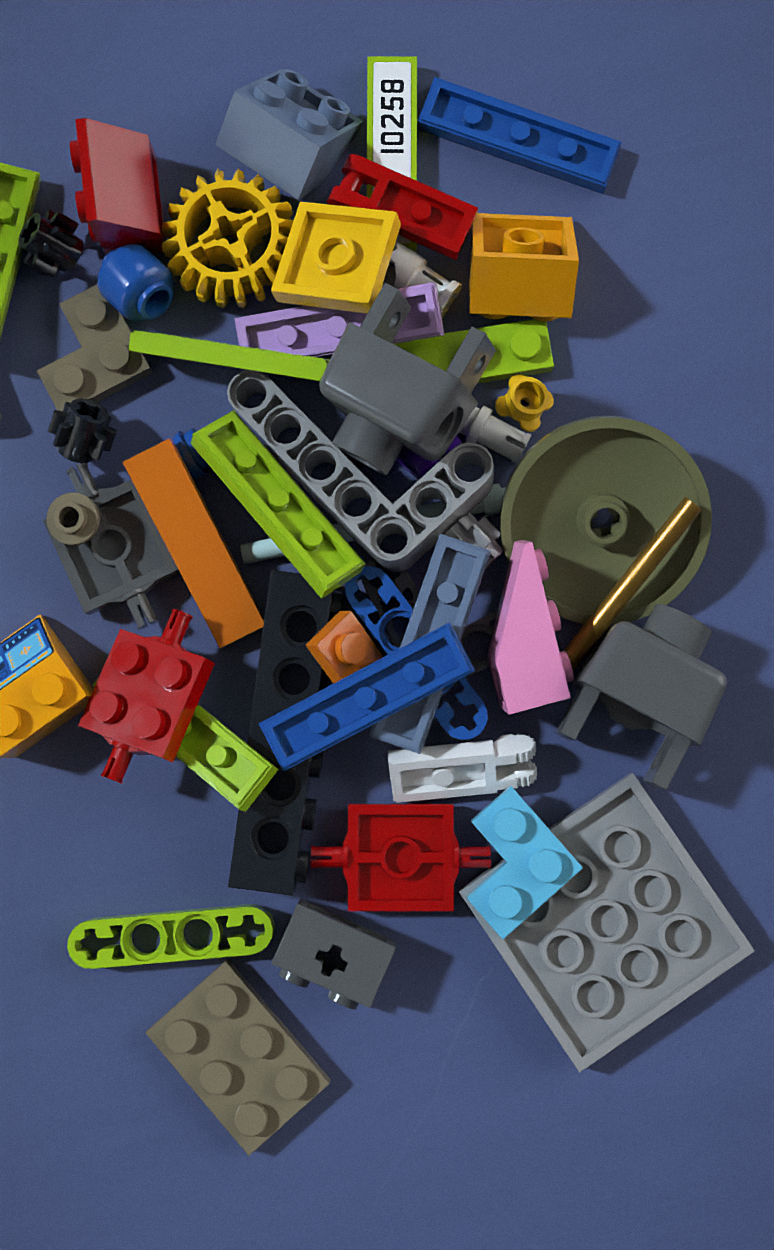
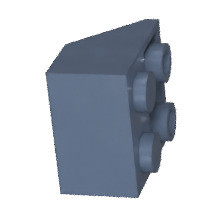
M281 68L234 90L215 146L299 200L321 186L359 132L363 121L350 113V108L343 101L335 97L324 96L308 86L309 82L303 75L293 70Z

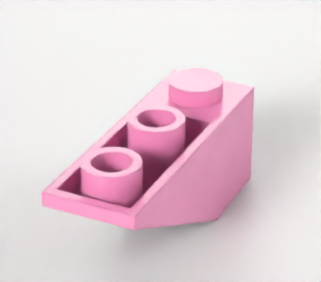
M525 540L514 542L487 654L499 707L509 715L571 698L567 683L574 680L570 659L566 651L559 652L555 632L561 630L558 609L553 600L547 601L542 583L543 580L549 578L544 554L540 548L534 550L533 542Z

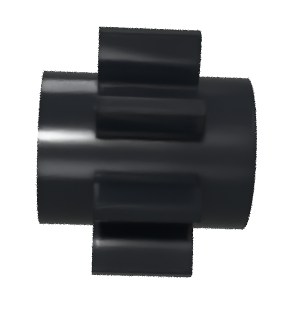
M50 209L47 210L45 217L39 213L31 215L25 222L18 240L19 247L29 252L23 261L24 264L44 275L47 273L52 277L55 276L57 269L64 273L69 272L77 264L83 251V240L74 235L79 223L60 211L55 213Z
M84 398L75 399L71 403L65 402L63 411L54 410L48 432L56 435L53 445L57 447L58 452L64 458L76 463H88L93 459L100 460L103 451L110 452L117 430L108 427L112 417L108 415L107 410L101 404Z

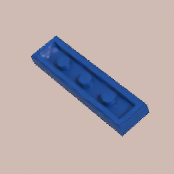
M437 77L433 79L417 121V130L604 194L622 144L621 141Z
M447 623L260 722L259 726L284 772L476 670L451 623Z

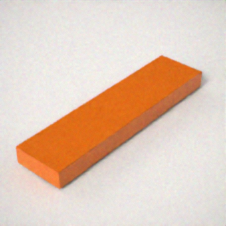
M172 438L123 461L122 463L219 648L262 628L264 616Z

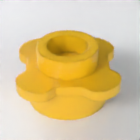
M521 374L514 375L508 382L509 390L507 393L496 400L495 409L500 416H509L519 422L522 430L526 432L536 431L541 425L540 417L545 410L551 409L554 404V398L540 380ZM520 400H525L529 406H522Z

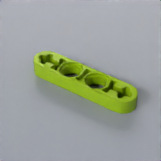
M256 904L95 917L83 921L72 930L68 937L67 949L69 956L75 964L89 969L244 956L259 953L268 946L274 936L275 923L270 912ZM246 915H253L255 924H264L265 932L257 935L255 943H248L245 934H232L227 937L230 946H221L223 927L219 916H228L226 927L242 925L245 922ZM193 919H202L208 922L212 928L213 937L207 947L201 949L194 948L186 942L184 928L187 922ZM139 924H150L158 930L160 944L154 952L143 953L133 945L132 932ZM115 925L123 926L120 945L124 956L117 955L119 944L107 945L97 952V957L92 956L90 948H82L81 940L90 935V929H95L97 938H111L118 934Z

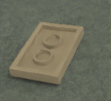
M229 959L225 960L145 1032L248 1156L330 1084L329 1076Z

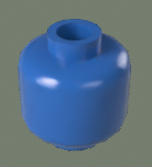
M128 244L109 252L105 256L98 273L97 286L102 297L124 317L131 321H144L155 319L168 309L173 300L174 279L170 269L149 250L139 244Z

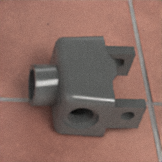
M387 283L383 285L361 326L359 327L348 322L319 383L322 395L346 416L332 444L357 461L384 475H388L403 447L429 461L439 460L446 453L478 404L471 393L496 352L487 334L474 327L470 328L446 371L392 344L412 307L399 289Z
M663 604L655 605L643 629L627 621H621L609 627L597 641L572 681L571 685L578 690L558 725L555 734L568 741L575 740L597 700L606 708L610 719L630 730L649 729L665 736L642 781L656 789L667 790L688 747L701 746L727 686L726 676L720 670L699 660L713 632L709 627L692 616Z

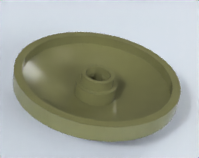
M594 416L575 420L556 428L538 440L524 454L511 473L505 487L500 509V533L504 553L509 564L514 542L520 540L533 542L534 550L540 548L544 554L549 578L542 581L547 601L553 600L555 602L560 617L585 624L684 497H687L702 509L701 512L611 625L621 621H636L649 616L656 604L667 605L687 587L699 570L709 545L712 528V508L709 491L702 473L688 452L673 438L656 427L639 420L620 416ZM606 508L610 513L609 520L602 525L594 524L592 519L597 517L598 510Z

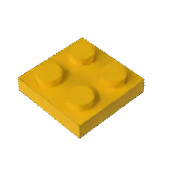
M300 202L271 289L276 301L367 314L381 291L401 226L397 212Z

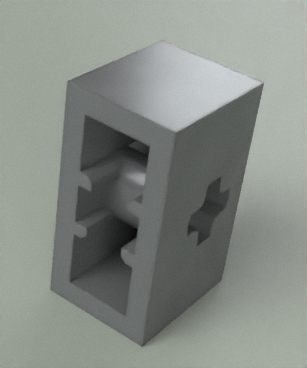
M301 898L297 903L271 964L281 968L279 976L292 984L308 988L309 983L312 982L330 990L327 997L339 1005L353 1010L357 1009L358 1004L370 1008L396 949V940ZM332 945H337L342 948L340 957L347 963L336 962L333 969L327 968L323 965L325 956L319 953L318 950L328 952Z

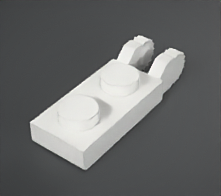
M507 734L500 736L494 742L493 740L426 746L423 747L421 754L406 749L388 750L393 801L400 803L497 793V790L507 789L509 786H512L513 789L519 786L523 788L524 786H530L531 783L534 784V780H537V766L529 760L535 756L536 742H534V738H530V735Z

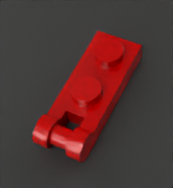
M356 154L348 155L341 170L344 177L340 186L336 185L333 187L327 199L328 205L397 212L401 222L398 235L457 260L477 217L478 207ZM369 184L375 187L370 198L359 194L362 185Z

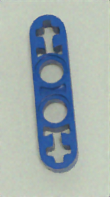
M364 566L361 573L346 582L345 595L351 607L387 655L400 649V647L393 646L387 641L385 637L387 624L399 617L410 620L413 608L385 572L374 566ZM364 577L370 583L375 582L377 579L382 582L383 585L378 589V593L386 606L394 598L400 604V607L387 611L377 624H373L369 619V616L379 613L369 599L359 602L355 598L360 592L357 583ZM463 677L457 682H459L464 691L456 693L454 696L462 706L467 707L473 704L477 708L478 712L472 717L476 726L469 731L463 725L454 729L449 720L455 714L446 701L440 709H436L434 715L438 723L451 737L460 740L472 739L478 736L484 730L488 720L484 702L466 678ZM454 683L444 687L442 695L446 694Z

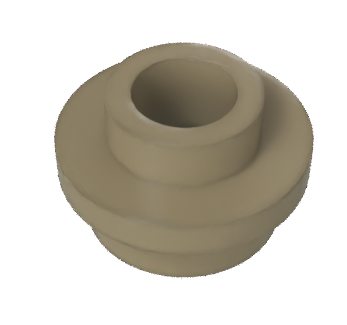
M75 492L65 493L51 503L46 517L47 527L51 535L59 542L67 545H81L88 542L96 534L100 524L99 510L89 497ZM76 509L79 514V520L75 526L68 528L64 522L65 515L68 511Z

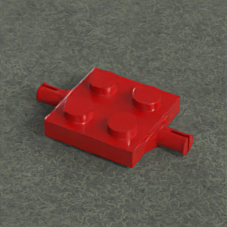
M172 609L161 637H143L123 629L119 630L78 724L79 727L103 736L109 744L114 746L101 776L122 784L134 754L138 756L153 755L173 763L215 664L205 657L188 652L181 646L193 616L183 611Z
M348 804V832L343 846H311V856L332 857L312 858L311 869L343 868L348 884V911H454V883L459 873V868H491L490 858H470L471 856H491L490 846L459 847L454 833V804Z

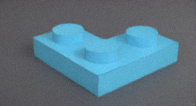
M512 786L504 790L471 820L473 825L501 855L505 862L466 896L502 940L583 868Z

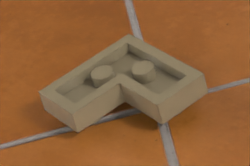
M97 284L59 303L81 348L37 370L57 410L63 411L65 402L71 403L79 398L99 402L153 374L143 353L129 351L131 330L123 315L102 297Z

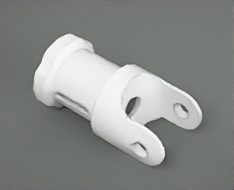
M396 241L395 250L392 252L390 262L395 267L390 264L388 265L384 282L397 289L435 282L437 284L441 317L443 318L457 298L462 284L456 280L448 281L427 267V260Z

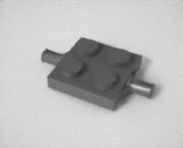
M87 463L77 464L78 471L71 467L66 472L76 492L89 497L99 510L100 524L96 534L84 544L67 545L59 542L51 535L46 519L43 520V523L85 614L91 615L113 604L127 603L138 630L149 627L147 622L153 625L158 622V618H156L146 593L156 584L179 574L180 571L132 480L114 488L97 489ZM76 509L68 511L64 518L65 525L68 528L75 526L79 520V514Z

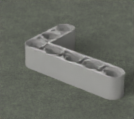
M245 370L235 375L229 383L227 390L228 401L239 417L275 459L376 564L386 571L396 573L410 568L437 543L440 534L444 535L456 522L470 513L484 500L492 490L494 483L492 456L482 445L468 442L453 448L392 504L267 375L258 371ZM257 393L266 395L261 405L255 408L244 407V403L249 396ZM293 427L301 430L300 435L295 441L288 444L277 442L278 436L285 429ZM327 462L336 466L334 473L327 479L316 480L311 477L313 469L320 463ZM468 464L477 465L484 471L482 477L473 482L461 480L457 477L456 473L461 467ZM365 498L372 502L370 509L362 516L353 517L345 513L347 505L354 499ZM429 499L440 500L446 505L443 513L434 518L424 517L419 514L418 510L421 504ZM391 534L403 535L407 538V545L399 553H384L380 550V545L385 537Z

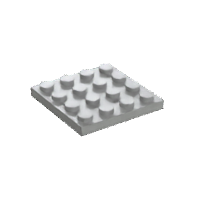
M634 773L627 774L549 828L583 868L503 940L469 902L466 896L502 865L505 860H501L458 890L579 1073L755 951Z

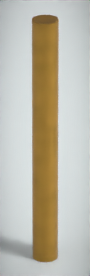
M684 497L564 649L570 659L573 671L701 512L702 509L687 497Z

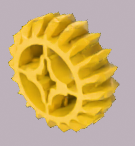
M217 168L214 176L216 182L207 184L206 180L198 175L196 179L198 190L193 193L189 189L181 187L179 194L184 205L169 203L168 213L173 221L163 222L162 231L168 240L163 242L162 250L166 257L172 258L168 263V267L173 276H181L179 282L185 291L188 292L197 288V298L203 303L209 300L215 293L217 306L223 309L228 303L229 296H235L238 307L244 309L247 303L245 295L254 293L255 298L263 302L266 298L263 286L267 284L272 288L294 221L290 220L293 212L290 203L287 201L280 202V190L276 186L264 190V180L259 174L247 184L244 172L239 168L234 173L232 180H226L223 171ZM226 208H243L249 211L237 214L228 211ZM210 216V227L206 232L198 236L199 242L192 245L193 236L198 226L206 217ZM271 232L267 249L253 264L250 260V252L253 247L263 242L262 236ZM232 234L233 238L238 241L229 244L228 240L224 237ZM209 264L212 268L219 264H229L237 271L220 272L207 268L205 265Z

